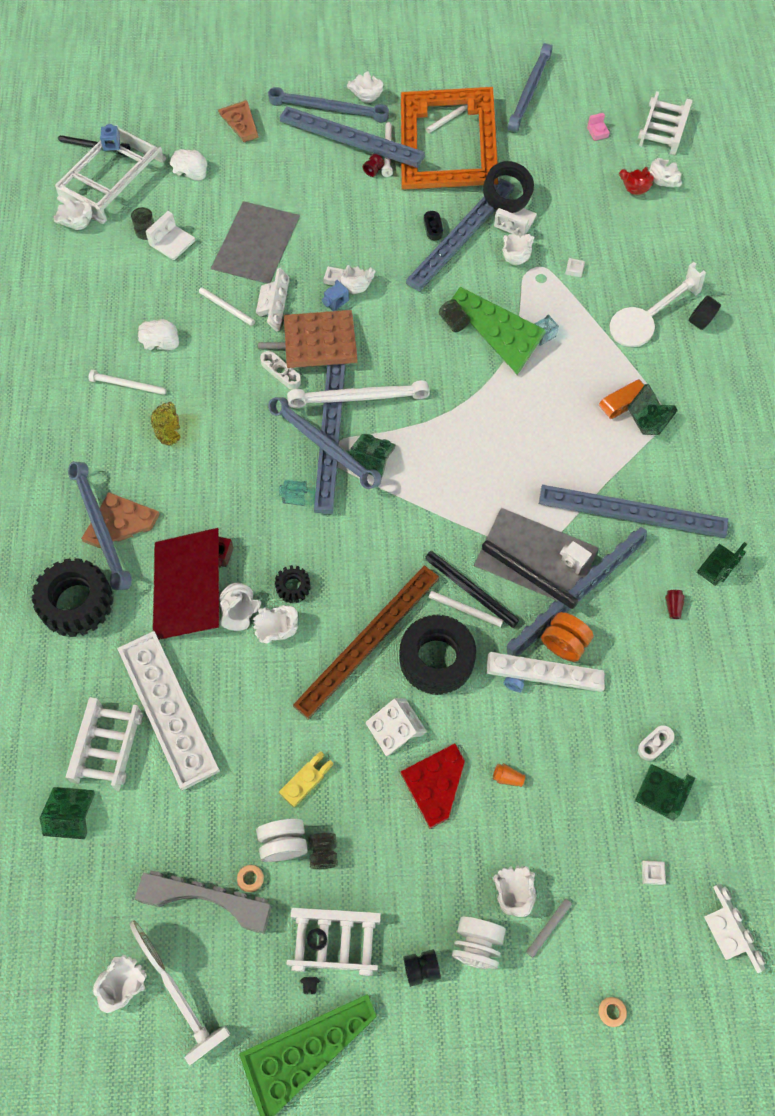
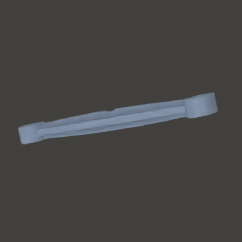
M543 43L540 56L524 87L514 115L512 114L510 117L508 131L518 132L521 119L531 101L535 88H537L546 62L551 57L553 45Z
M273 87L268 91L269 102L272 105H281L283 102L335 112L371 116L379 123L386 122L389 118V109L383 104H378L373 108L318 97L284 93L279 87Z
M275 397L269 401L268 408L272 415H282L326 453L359 476L360 483L365 489L376 488L381 484V475L377 470H367L324 433L291 410L286 398ZM278 400L280 401L282 406L280 412H278L276 408V403ZM369 473L374 477L373 485H370L367 481Z
M73 461L69 465L68 475L71 480L77 481L93 529L112 572L110 576L111 587L114 590H127L131 586V575L128 571L122 570L108 528L87 480L88 466L85 462Z

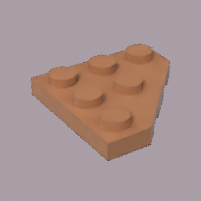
M112 493L107 494L100 506V511L112 542L133 537V534L142 531H150L160 515L159 511ZM90 523L81 539L87 544L101 548L92 523Z

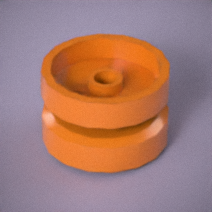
M559 612L552 619L551 626L547 627L542 634V642L560 658L572 662L579 661L585 651L584 648L588 647L594 637L593 632L577 617Z

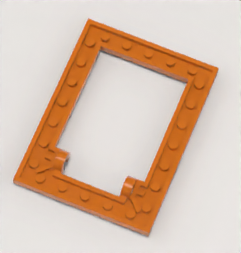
M493 87L401 92L402 145L417 149V118L428 117L427 107L467 104L468 115L479 114L481 152L480 169L418 172L417 167L401 162L402 190L484 185L489 170L497 164ZM498 178L494 180V185H498Z

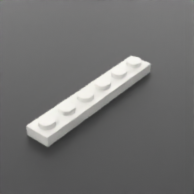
M494 652L488 654L487 674L598 692L605 690L604 670Z

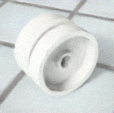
M301 819L273 821L256 829L258 841L264 843L259 848L260 859L263 862L284 861L308 853L306 839L300 838L305 833L303 820Z

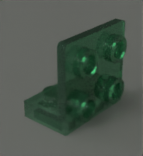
M649 384L643 386L628 406V410L642 435H660L678 411L675 405H660Z
M361 434L351 447L350 455L367 470H377L382 478L386 461L395 449L396 444L386 439L375 438L371 434Z
M744 542L735 554L719 543L696 573L714 586L719 581L724 582L746 554L744 549L747 543Z
M651 764L637 793L635 802L674 821L682 812L695 777L687 774L681 779Z
M53 787L40 816L42 835L85 839L87 836L85 818L95 795L94 790Z

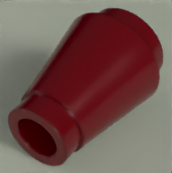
M668 590L665 598L669 618L681 619L685 595H683L682 590Z

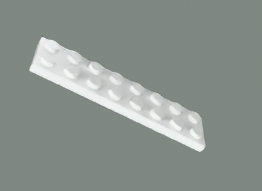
M155 631L117 648L181 791L219 773L220 770Z

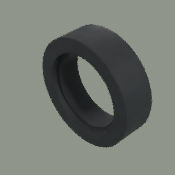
M512 161L495 164L489 170L483 185V194L488 204L496 210L500 208L510 213L522 210L528 204L534 191V181L530 172L521 164ZM503 175L516 178L522 185L523 195L517 199L503 198L496 192L494 180Z

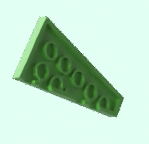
M459 287L451 299L452 304L518 376L546 333L545 329L462 287Z
M368 994L239 1053L260 1116H275L377 1017Z

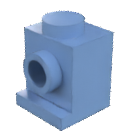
M112 124L101 127L100 140L103 150H120L118 127ZM114 140V143H107V141Z
M336 280L335 285L324 292L322 302L326 307L335 311L349 301V290Z

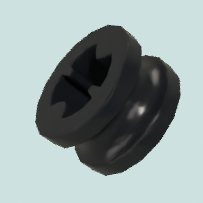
M316 928L308 933L307 943L311 949L319 951L327 945V935L322 929ZM315 933L324 938L319 946L316 943H311V938L314 939L313 935Z

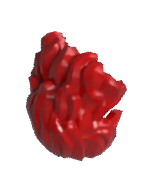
M645 167L642 172L639 169L630 173L625 169L619 172V176L629 193L641 195L649 191L653 185L654 176L650 174L647 169L648 167Z

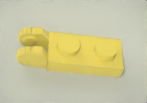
M320 751L316 754L310 763L308 762L279 791V794L293 808L324 778L323 776L333 766L334 763L329 760L319 771L315 768L325 755L323 752Z

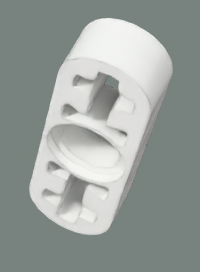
M271 351L261 354L260 360L263 368L287 388L293 390L300 387V375L293 368H287V363ZM282 367L285 371L278 373L276 369Z

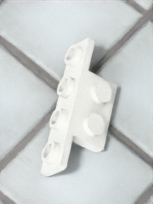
M281 268L277 269L274 282L261 286L256 313L260 317L268 314L267 323L276 332L280 331L289 284V276Z
M722 884L713 886L723 908L704 916L725 959L727 960L747 952L757 973L764 971L765 959L761 952L756 951L752 944L754 942L753 936L748 929L745 930L741 922L743 918L740 911L734 908L730 901L732 897L727 887H723Z

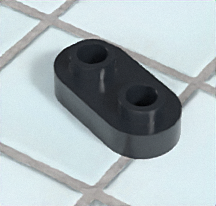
M436 211L426 212L424 214V226L427 237L431 240L441 239L443 236V226L439 213Z

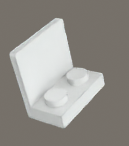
M498 208L494 227L520 235L521 237L528 232L537 217V213L524 208L518 212L510 213Z
M169 211L146 230L149 245L172 260H175L195 242V237L176 226L174 216Z
M394 698L366 721V725L386 756L392 754L412 737H421L427 732L406 698Z

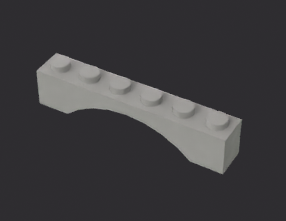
M150 871V874H142L135 895V900L140 903L162 907L170 902L182 899L207 900L228 910L243 929L262 934L266 932L272 906L267 904V899L255 897V900L247 899V895L240 892H234V895L225 893L226 889L213 886L212 890L204 888L205 884L192 881V884L183 883L184 879L176 876H171V879L163 878V874L156 871Z

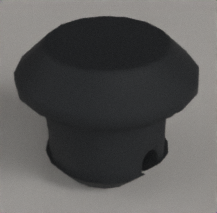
M303 977L300 980L303 983V993L309 994V990H311V994H316L317 983L320 980L317 977Z

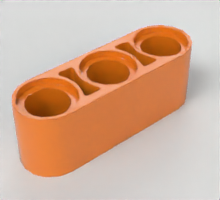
M638 379L603 398L599 406L610 419H613L646 401L651 396V392Z

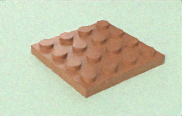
M352 310L284 315L287 368L358 363Z

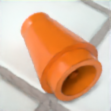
M503 763L502 765H496L493 780H496L499 784L522 787L525 775Z

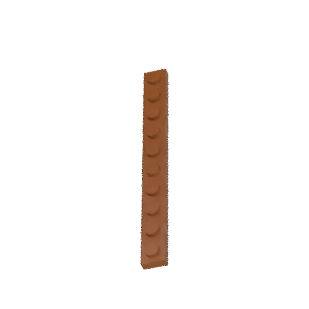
M424 565L293 704V707L309 720L439 580V576Z

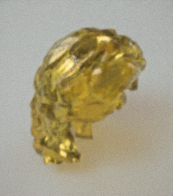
M172 402L163 403L152 412L151 425L156 438L162 444L171 446L180 440V434L174 431L180 429L179 417Z

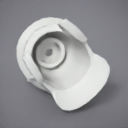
M237 582L228 585L222 591L219 597L221 613L223 615L220 625L234 631L245 630L249 627V618L261 606L260 600H253V591L249 586Z

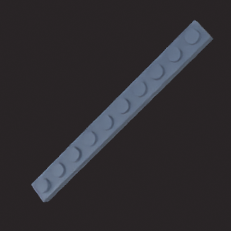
M288 106L280 115V122L417 168L425 157V152Z
M501 178L498 181V185H494V188L500 196L507 198L514 191L515 185ZM485 197L477 203L406 279L407 285L420 292L496 209L488 204Z
M346 364L327 365L325 391L344 389ZM325 402L323 405L321 432L339 445L342 402ZM321 448L319 449L314 513L333 514L337 460Z
M548 485L541 486L538 503L541 505L721 538L727 536L728 518Z
M640 527L636 532H631L626 541L619 543L611 554H607L598 566H593L589 574L584 578L581 577L571 590H566V592L577 598L578 602L646 542L647 530ZM559 600L557 602L554 601L544 614L541 613L537 616L533 624L526 626L516 639L513 638L507 644V655L519 656L544 633L547 627L551 626V621L557 613H567L571 608Z

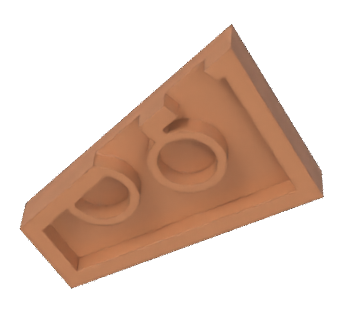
M247 100L218 109L220 116L243 142L258 138Z

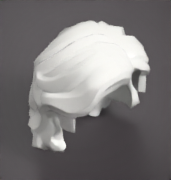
M367 71L364 73V76L358 74L356 79L348 81L347 88L358 96L362 102L370 103L380 97L383 91V82L374 76L372 77L373 80H371V75Z
M180 149L174 152L170 160L173 173L178 176L185 173V177L196 181L206 177L207 161L199 151Z
M657 158L652 161L649 172L654 176L653 182L655 184L665 187H680L682 185L680 178L682 173L678 171V164L676 162L666 166L669 160Z
M67 198L64 204L58 206V211L53 217L54 222L75 230L84 229L92 219L93 211L91 205L88 202H79L75 200L77 204L75 205L70 198Z
M514 233L508 236L504 235L502 251L505 261L512 265H520L526 262L531 257L532 244L535 237L530 234L522 235L521 238L520 235L516 236Z
M347 265L340 281L349 290V293L358 294L368 288L376 271L371 267L369 270L364 271L363 269L360 270L358 266L352 268L350 265Z
M165 319L145 321L138 328L140 330L138 331V341L144 345L146 350H152L155 346H158L157 349L173 350L179 345L176 326Z
M281 605L272 610L260 608L258 610L259 614L253 618L255 624L253 627L256 630L255 635L261 643L267 644L272 640L287 639L297 632L298 613L292 606Z
M512 866L508 869L503 867L493 877L496 889L499 892L497 900L500 908L507 915L526 917L533 909L537 897L534 888L535 873L530 872L527 866H516L515 870H513Z
M126 955L114 957L107 970H104L98 976L93 986V994L97 997V1003L101 1011L109 1013L127 1005L134 995L144 991V981L147 975L145 970L141 969L142 966L140 964L135 966L137 963L135 958L132 959Z

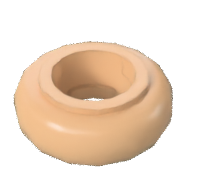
M246 865L237 874L238 886L245 892L257 891L263 884V872L255 865ZM249 872H253L257 876L255 883L247 885L244 881L245 875Z
M607 997L601 1001L598 1013L602 1022L609 1027L622 1025L627 1017L624 1003L616 997ZM609 1005H615L618 1008L619 1015L616 1019L608 1017L606 1010Z

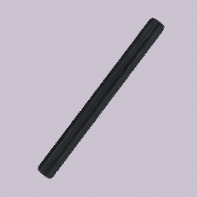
M486 540L482 544V550L569 608L574 609L577 606V598L491 541Z
M429 551L425 556L426 561L492 613L504 620L506 624L512 628L518 624V617L435 552Z

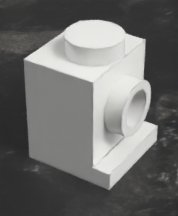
M572 541L569 546L565 545L560 555H562L561 560L568 567L576 569L575 573L579 575L589 562L592 553Z

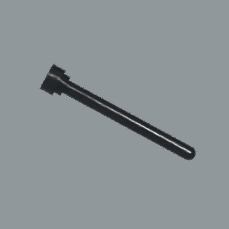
M58 136L60 142L92 148L98 143L74 137ZM120 144V146L131 151L130 144ZM109 150V151L118 152V154H120L121 156L129 157V156H127V155H125V154H123V153H121V152H119V151H117V150Z

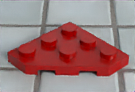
M455 743L400 771L429 829L449 819L465 763Z

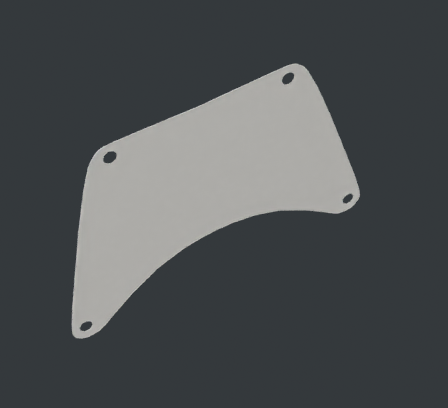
M534 267L527 271L522 278L519 316L545 329L546 333L518 376L503 361L491 379L478 392L447 413L424 423L393 431L347 437L339 441V446L343 450L350 451L352 457L367 470L375 469L380 473L382 480L378 488L485 536H488L501 508L562 532L580 512L538 504L541 486L548 485L597 494L664 427L667 420L665 409L650 386L569 289L545 267ZM538 274H543L547 277V280L544 283H539L535 277ZM640 379L651 392V396L643 403L610 419L599 406L601 400ZM645 415H655L657 418L656 423L648 424L644 419ZM337 461L338 468L360 479L359 476ZM369 473L367 481L373 485L374 477Z

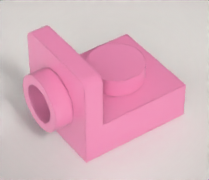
M604 113L589 117L587 129L594 141L609 138L610 132L604 123Z

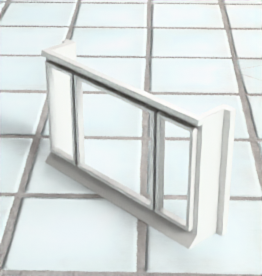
M118 128L120 142L130 144V147L145 155L142 157L120 146V150L117 151L138 162L110 190L79 174L103 149L100 140L55 184L59 195L57 200L64 203L67 198H70L75 205H77L75 200L88 202L93 211L92 219L104 224L107 221L104 209L153 159L161 163L166 160L161 146L156 147ZM73 178H76L106 195L98 203H95L70 190L65 185Z

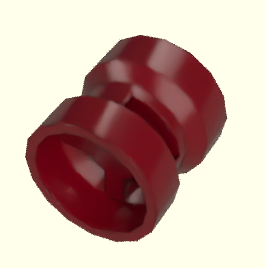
M372 154L369 160L363 164V171L368 176L374 177L378 170L384 166V160L380 155Z

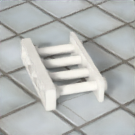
M656 91L655 97H651L649 103L651 109L644 130L641 129L638 139H641L639 146L642 147L644 139L668 144L671 147L669 154L676 155L693 100L686 99L685 105L679 106L657 100L659 92ZM659 107L679 112L680 115L677 117L654 111V109ZM651 118L673 122L678 126L671 127L651 122ZM651 128L671 133L675 137L668 138L648 133L647 130Z
M89 697L65 778L71 783L79 784L80 779L84 776L112 781L111 786L115 790L120 791L121 785H124L126 780L125 769L137 725H140L142 722L143 714L139 707L133 705L131 713L105 709L97 698ZM102 716L126 720L128 725L126 732L97 728V720ZM98 736L122 740L123 743L120 752L92 748L90 745L92 738ZM93 756L116 760L115 772L86 768L84 766L86 758Z
M305 908L291 909V918L296 920V924H298L295 960H287L286 964L288 967H292L291 971L305 972V968L359 971V975L373 976V972L378 971V965H371L373 929L376 925H380L381 913ZM309 921H318L320 929L327 935V940L331 922L340 923L342 927L340 963L326 962L327 945L318 951L317 962L304 961L306 926L309 924ZM353 924H362V928H364L362 964H349L350 934ZM319 936L318 946L322 944L321 940H324L323 936Z

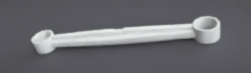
M420 380L414 382L411 386L351 388L305 393L302 389H293L287 393L288 405L291 408H301L306 403L361 401L413 396L414 399L420 400L427 398L430 395L428 383Z

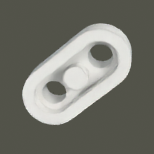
M667 726L657 727L639 744V756L646 761H652L657 758L674 741L672 729ZM659 735H663L665 741L660 740ZM645 748H649L651 754L646 753Z

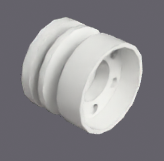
M460 917L457 933L466 937V941H455L454 945L464 950H453L452 957L471 967L498 969L499 962L490 959V957L500 958L501 953L493 949L492 945H503L506 928L477 918Z

